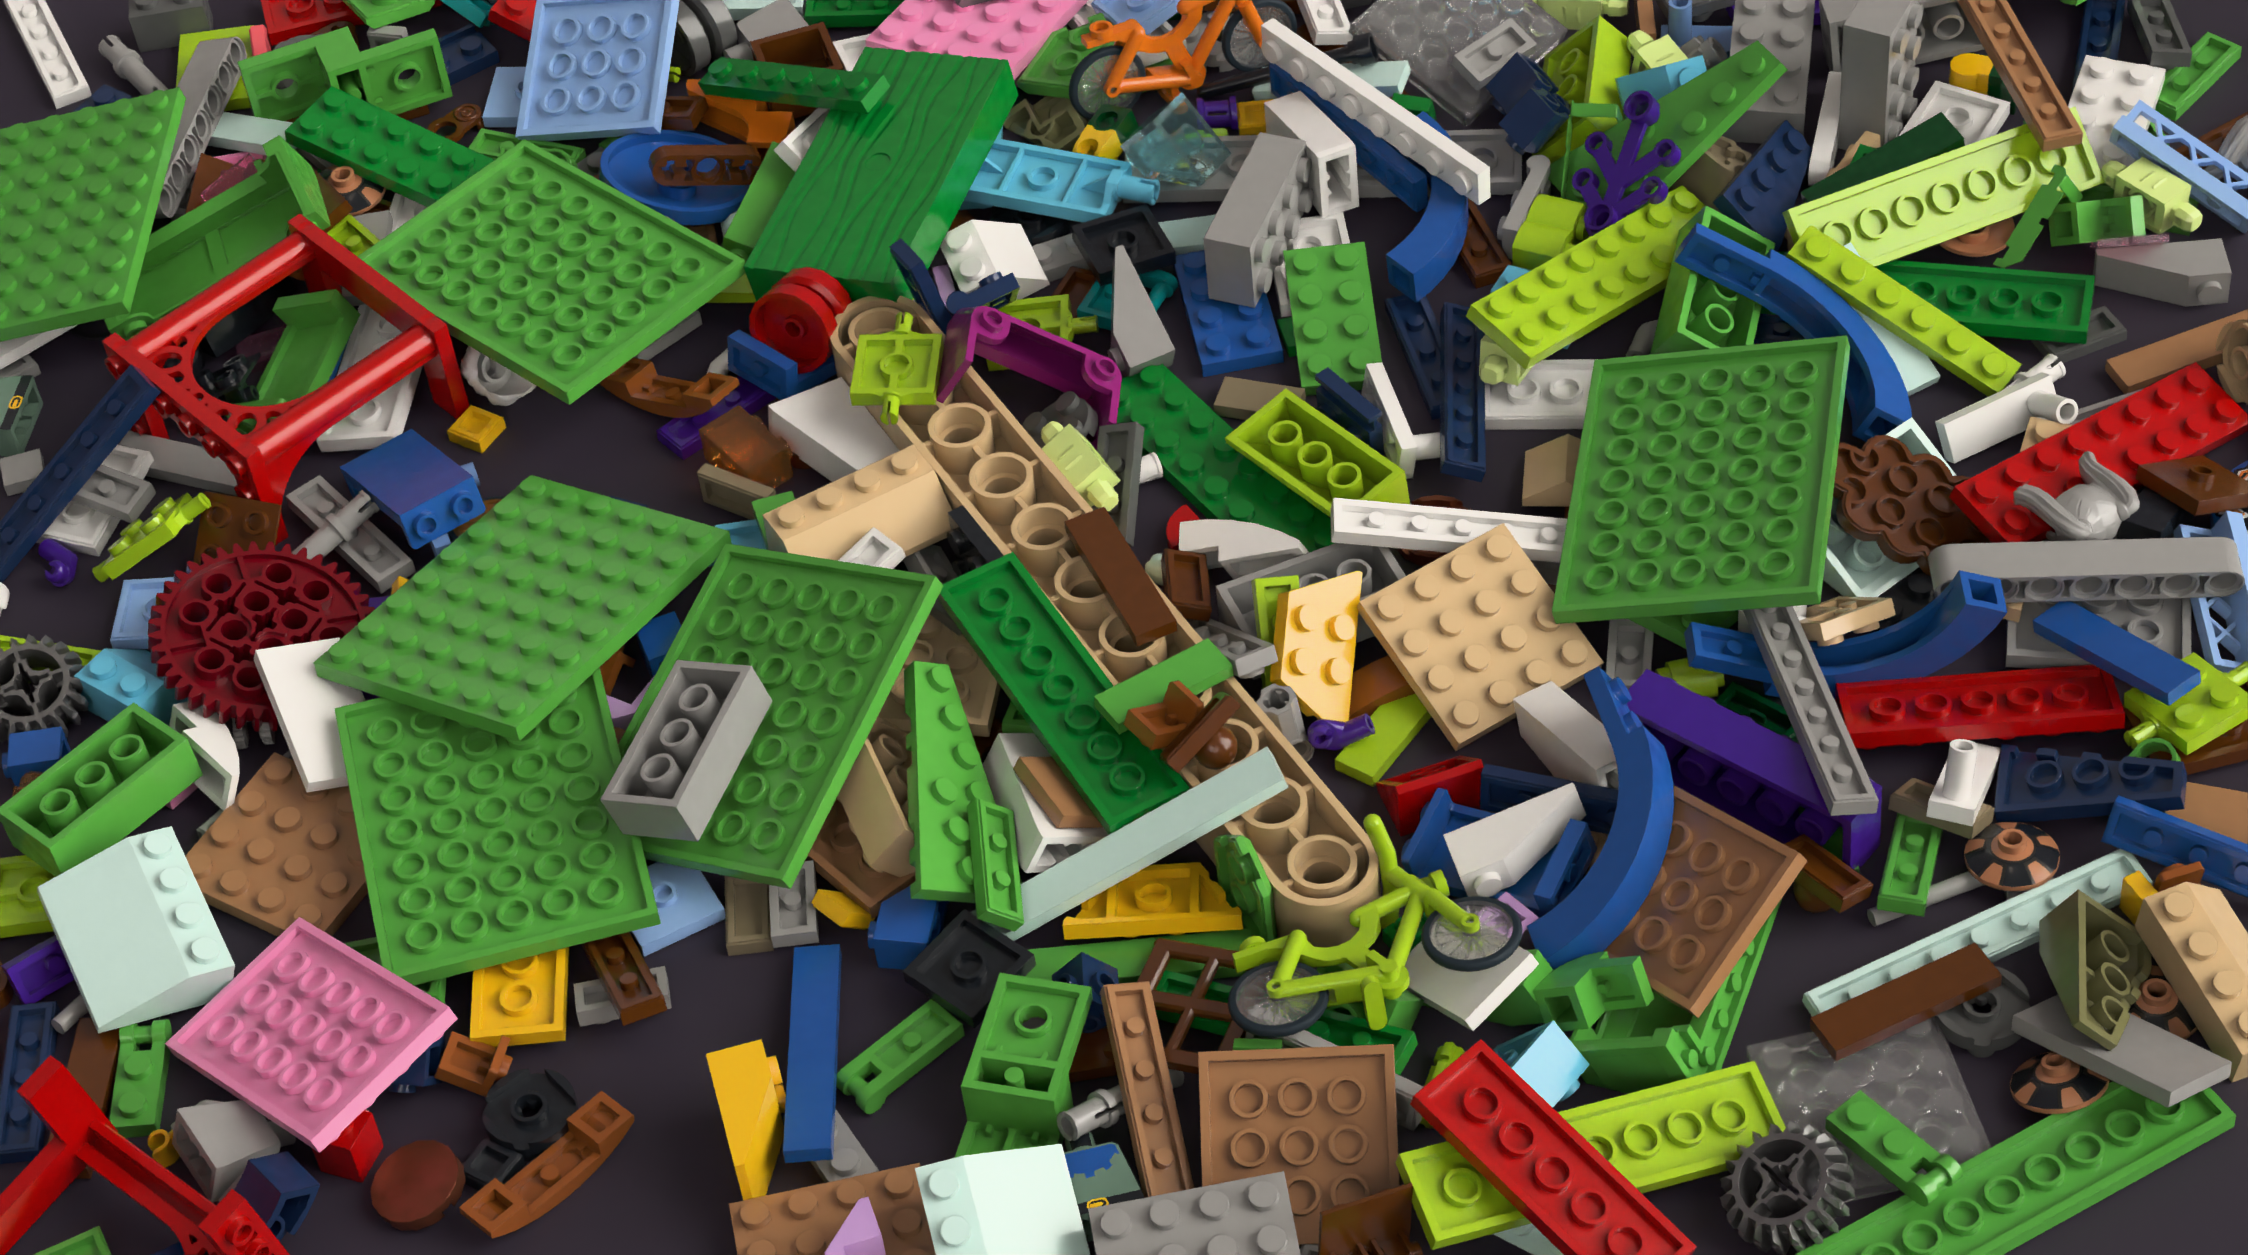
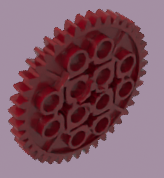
M251 541L249 551H243L238 543H234L231 554H228L221 547L216 549L215 559L202 553L200 565L189 560L186 563V572L176 570L174 572V582H164V593H157L156 606H151V617L148 620V649L151 650V663L156 664V675L164 677V687L166 689L175 688V699L177 701L188 697L189 710L196 709L202 705L203 717L208 718L215 712L219 713L220 724L226 723L231 717L235 718L236 729H241L246 721H252L254 731H259L263 722H268L272 731H277L279 722L255 665V650L332 638L341 639L358 625L361 620L373 612L375 608L368 607V594H360L361 584L359 582L350 583V573L348 571L337 574L336 562L322 566V554H318L310 560L307 559L306 548H302L296 555L291 554V546L287 543L281 551H275V546L270 541L267 543L265 550H259L256 542Z

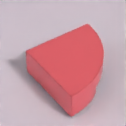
M263 24L250 26L249 34L252 55L256 56L272 51L267 28Z

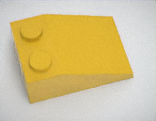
M762 1039L706 1054L743 1200L766 1196L784 1138V1125L781 1114L785 1113L786 1094L784 1086L781 1084L783 1081L776 1055L766 1057Z

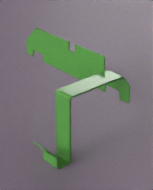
M1572 100L1570 119L1568 118L1561 198L1565 199V192H1567L1573 128L1572 118L1608 117L1616 118L1617 122L1620 123L1624 119L1618 104L1574 103V100Z
M2056 164L2053 166L2051 172L2055 175L2048 185L2042 184L2005 245L2009 247L2003 258L1997 257L1993 265L2006 268L2022 262L2044 225L2039 224L2041 219L2048 220L2057 204L2081 201L2083 195L2066 174L2064 167ZM2058 186L2060 187V189H2061L2063 192H2060V191H2057V190H2056V189L2058 188Z

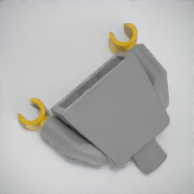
M202 1100L195 1106L177 1109L176 1120L171 1124L172 1130L170 1132L163 1129L153 1131L149 1135L147 1143L153 1152V1159L164 1167L175 1163L180 1156L208 1200L213 1203L220 1202L231 1189H235L249 1159L279 1153L281 1147L294 1144L296 1137L273 1121L267 1122L261 1113L250 1107L243 1100L230 1102Z

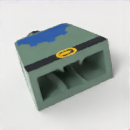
M33 375L0 378V456L8 457L24 453L43 406V401Z
M1088 1132L1075 1141L1065 1139L1067 1152H1064L1086 1240L1090 1242L1093 1241L1088 1208L1144 1198V1195L1119 1145L1114 1142L1095 1145L1093 1134Z

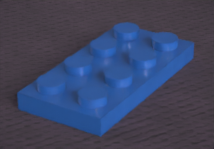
M1201 250L1176 255V264H1173V269L1178 281L1179 291L1203 377L1284 362L1282 345L1266 293H1262L1255 308L1209 299L1205 251Z

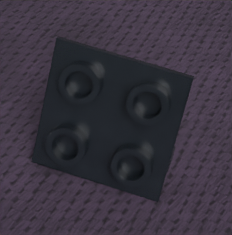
M258 352L249 357H245L244 354L236 355L226 361L222 369L213 373L210 369H205L195 374L194 378L207 393L221 401L231 404L259 400L258 390L254 385L248 386L245 380L261 357V353Z

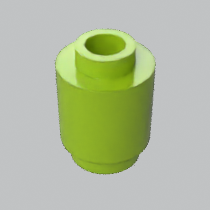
M1688 657L1668 661L1665 663V667L1655 670V673L1663 677H1669L1679 685L1701 696L1710 698L1718 697V687L1725 685L1723 673L1689 667Z

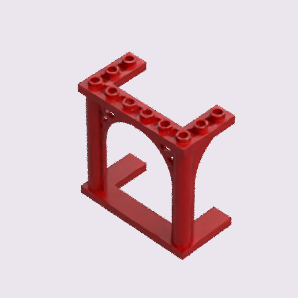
M298 214L287 221L291 233L289 236L128 340L123 339L116 332L102 340L108 356L104 360L105 365L116 381L131 364L140 369L161 391L132 426L131 431L137 432L140 436L147 434L169 439L163 418L167 419L170 417L177 423L186 437H195L201 442L204 450L212 458L218 456L225 462L230 472L235 476L237 485L234 487L237 497L282 505L284 492L295 466L320 435L422 365L426 372L433 400L437 405L455 419H458L469 407L447 324L302 214ZM299 268H302L309 293L337 289L342 295L341 285L402 332L313 392L280 404L242 406L227 403L207 393L200 387L193 375L194 355L206 333L224 317ZM187 342L183 347H179L181 343ZM168 358L181 360L176 366L163 368ZM182 377L183 380L176 382L174 378ZM222 415L230 416L227 422L222 419ZM276 417L274 419H271L269 423L267 422L269 418ZM255 419L257 424L248 434L242 435L236 430L243 420ZM280 514L276 545L289 537L282 514Z
M50 1055L17 1090V1093L46 1125L54 1137L0 1194V1255H5L86 1166H89L165 1223L176 1234L185 1255H203L205 1252H208L209 1255H290L248 1201L235 1190L231 1189L216 1206L120 1135L119 1131L67 1068Z

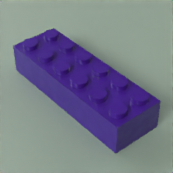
M1648 669L1628 689L1632 698L1627 703L1629 710L1633 711L1642 725L1664 745L1671 767L1674 786L1782 844L1805 834L1822 846L1839 827H1842V861L1852 869L1859 865L1860 870L1880 846L1882 786L1875 783L1870 777L1869 779L1879 800L1877 813L1830 816L1801 745L1795 743L1790 737L1779 735L1757 724L1750 717L1739 715L1717 704L1710 697L1701 696L1679 685L1675 680L1663 677ZM1801 806L1805 810L1799 816L1798 808Z

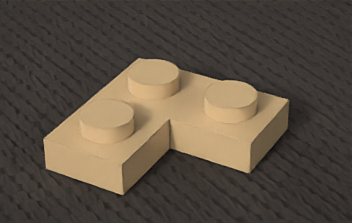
M1838 596L1820 604L1807 607L1806 618L1800 620V623L1808 640L1817 641L1818 646H1830L1844 641L1843 634L1851 631L1853 633H1865L1880 628L1879 621L1896 614L1892 598Z

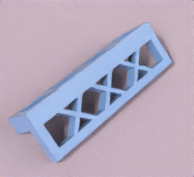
M2141 100L2137 102L2127 116H2121L2112 129L2109 139L2111 143L2136 160L2145 157L2191 185V198L2245 234L2248 231V200L2234 191L2248 188L2247 172ZM2140 115L2155 124L2157 137L2135 123ZM2162 130H2164L2169 135L2163 136ZM2181 142L2189 148L2191 160L2168 146L2167 143ZM2196 153L2202 156L2203 158L2197 159ZM2215 165L2223 171L2224 183L2201 167ZM2230 176L2238 182H2231Z
M2226 510L2212 529L2179 524L2173 532L2175 538L2228 537L2237 544L2245 578V584L2242 589L2230 596L2190 598L2205 661L2221 672H2229L2244 661H2248V534L2242 513ZM2210 608L2226 620V629L2210 617ZM2221 643L2235 656L2236 661L2221 659L2218 644Z

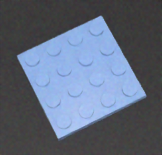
M536 0L515 137L518 140L560 141L619 137L636 132L661 134L680 0Z

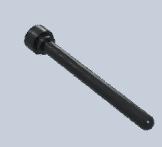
M1371 32L1354 36V39L1349 41L1345 47L1323 52L1339 64L1351 61L1353 64L1359 63L1361 66L1377 63L1379 59L1377 45ZM1265 67L1204 83L1197 88V95L1199 98L1208 99L1270 83V69Z

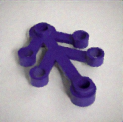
M1640 90L1632 93L1624 103V114L1631 120V124L1617 163L1611 153L1613 143L1603 132H1593L1585 141L1586 151L1595 158L1608 183L1604 199H1602L1597 190L1600 180L1589 168L1579 169L1572 177V186L1582 195L1588 206L1584 215L1586 231L1590 236L1623 219L1646 202L1659 204L1668 195L1667 185L1659 177L1650 176L1642 182L1638 190L1622 199L1625 189L1660 165L1663 167L1676 165L1681 158V149L1672 140L1664 139L1655 145L1654 150L1635 162L1647 127L1655 124L1660 116L1658 101L1647 91ZM1599 142H1602V145L1598 149H1595L1596 145ZM1671 149L1670 154L1666 157H1663L1664 153L1667 150ZM1589 178L1588 183L1582 186L1584 180ZM1658 186L1657 190L1653 194H1650L1651 190L1654 187Z

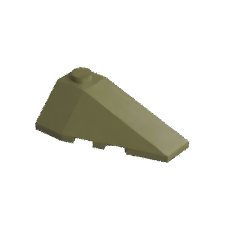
M2078 889L2039 921V954L2072 1026L2111 1051L2118 1045L2129 1021L2130 1015L2128 1011L2131 1005L2140 997L2141 991L2139 987L2141 983L2151 973V953L2133 925Z

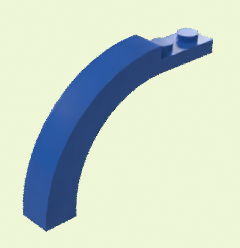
M1422 111L1417 115L1419 119L1452 141L1448 133L1426 112ZM1385 141L1388 145H1390L1393 149H1395L1399 154H1401L1400 151H1399L1397 148H1395L1393 145H1391L1390 143H1388L1387 141ZM1401 154L1427 176V184L1431 194L1426 211L1420 222L1400 244L1386 254L1389 283L1417 303L1430 293L1446 276L1462 250L1469 221L1468 198L1457 193L1453 187L1439 177L1431 175L1423 166L1410 157Z
M1699 223L1694 225L1675 251L1674 262L1764 306L1791 325L1805 339L1847 335L1850 355L1845 395L1852 416L1853 436L1866 442L1876 435H1886L1912 417L1909 396L1895 362L1871 327L1840 295L1811 272L1772 249L1764 256Z
M1959 570L1949 585L1932 602L1912 616L1892 626L1863 636L1844 639V641L1830 646H1818L1817 642H1809L1833 698L1836 699V683L1926 677L1965 655L1988 636L2007 614L2001 579ZM1696 622L1689 624L1684 633L1689 667L1762 681L1765 695L1780 697L1753 634Z
M1599 666L1583 676L1615 754L1618 769L1617 807L1607 840L1589 872L1563 901L1551 911L1527 925L1535 949L1541 952L1553 970L1576 958L1604 951L1621 934L1643 904L1659 874L1672 830L1674 785L1664 745L1642 725L1637 715L1629 710L1627 703L1632 698L1623 681L1619 677L1612 679Z

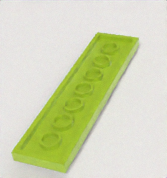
M2075 106L2069 109L2083 132L2082 144L2042 152L2028 125L2025 124L1796 206L1782 214L1794 245L1811 224L1842 246L1851 242L1862 259L1874 267H1878L2025 213L2042 184L2048 185L2055 175L2051 172L2055 164L2066 169V174L2080 192L2105 183ZM2058 186V188H2057L2056 190H2057V191H2060V192H2063V191L2060 189V187Z
M1681 185L1668 192L1667 197L1661 203L1647 204L1471 304L1466 317L1526 370L1666 288L1679 230L1706 205Z
M1755 1061L1558 1112L1642 1194L1728 1171L1725 1160H1739L1741 1155L1737 1152V1144L1744 1145L1747 1148L1754 1143L1752 1131L1765 1137L1769 1134L1770 1123L1777 1125L1782 1132L1786 1128ZM1448 1141L1398 1155L1395 1162L1404 1185L1408 1183L1413 1185L1412 1204L1431 1250L1531 1224Z

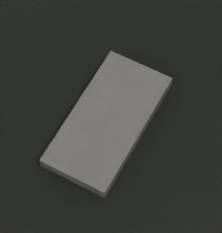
M2059 995L2013 1015L2011 1030L2014 1033L2167 1108L2229 1078L2231 1073V1061L2129 1013V1021L2118 1045L2111 1051L2072 1026Z

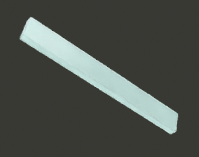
M1268 746L1020 884L1024 924L1015 932L988 922L986 923L1015 941L1289 787L1273 753ZM976 910L970 912L977 917Z
M2118 849L2050 880L2039 887L2026 891L1804 993L1802 1002L1813 1017L1972 943H1976L1993 963L2039 942V921L2078 889L2107 909H2110L2120 904L2124 877L2139 870L2151 885L2153 881L2132 853Z

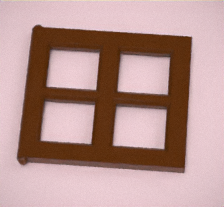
M1164 938L1155 940L1154 948L1137 982L1149 981L1155 1010L1181 1014L1166 1047H1164L1168 1069L1199 1074L1198 1052L1180 1049L1195 1017L1230 1022L1217 1051L1233 1050L1234 1038L1246 1037V1031L1233 1021L1228 1010V1002L1204 999L1219 966L1235 969L1232 953L1238 951ZM1171 958L1205 964L1190 996L1156 990ZM1273 974L1261 977L1247 986L1240 1003L1237 1004L1239 1011L1247 1019H1249L1256 1007H1261L1267 994L1266 985L1268 981L1272 980ZM1109 1038L1103 1051L1106 1058L1114 1059Z

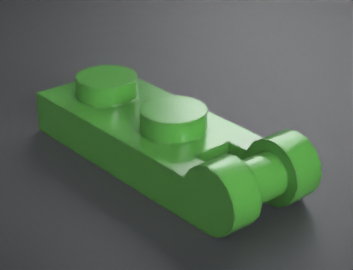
M930 999L845 1065L837 1073L836 1087L847 1096L853 1095L856 1098L857 1106L865 1113L873 1114L882 1107L888 1095L964 1037L963 1024L938 1003ZM874 1073L876 1077L867 1083L865 1078Z
M169 1019L153 1020L152 1025L139 1026L138 1023L119 1028L120 1050L109 1121L119 1131L118 1133L125 1138L149 1136L153 1131L160 1129L171 1052L165 1045L172 1037V1027ZM140 1044H152L151 1050L139 1051Z
M1861 1090L1826 1117L1825 1129L1920 1206H1928L1938 1198V1190L1944 1185L1952 1186L1963 1176L1960 1165L1952 1156L1945 1153L1940 1154ZM1922 1168L1928 1172L1925 1175L1921 1173L1916 1174Z

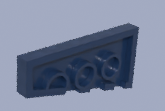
M1787 120L1783 121L1775 127L1712 203L1723 215L1774 242V251L1779 253L1787 229L1782 213L1794 208L1812 148L1798 130H1795Z
M2002 744L1994 814L1997 823H2023L2108 816L2118 795L2159 811L2185 809L2187 772L2184 762L2130 756H2125L2121 761L2104 760L2100 753L2083 752L2080 758L2060 756L2057 749L2038 747L2036 753L2020 752L2017 745Z

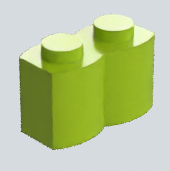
M1538 194L1530 207L1526 221L1520 226L1512 245L1513 266L1533 270L1579 244L1580 240H1586L1589 235L1584 223L1586 204L1546 194Z

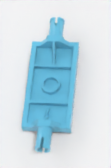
M996 138L964 201L1084 223L1113 214L1118 202L1122 199L1155 205L1160 192V182L1158 179L1152 180L1132 176L1131 162Z

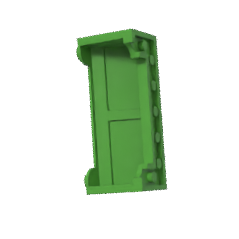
M278 135L262 145L267 157L264 162L261 159L253 162L257 173L150 234L130 313L105 318L104 321L108 330L112 334L116 332L123 339L128 340L289 236L291 233L287 221L298 214H302L321 230L330 227L331 224L312 166Z
M1782 899L1699 1018L1653 992L1655 998L1647 1007L1605 1011L1600 1016L1595 1031L1591 1027L1583 1030L1579 1028L1574 1029L1569 1040L1590 1064L1581 1074L1587 1084L1629 1094L1721 1070Z

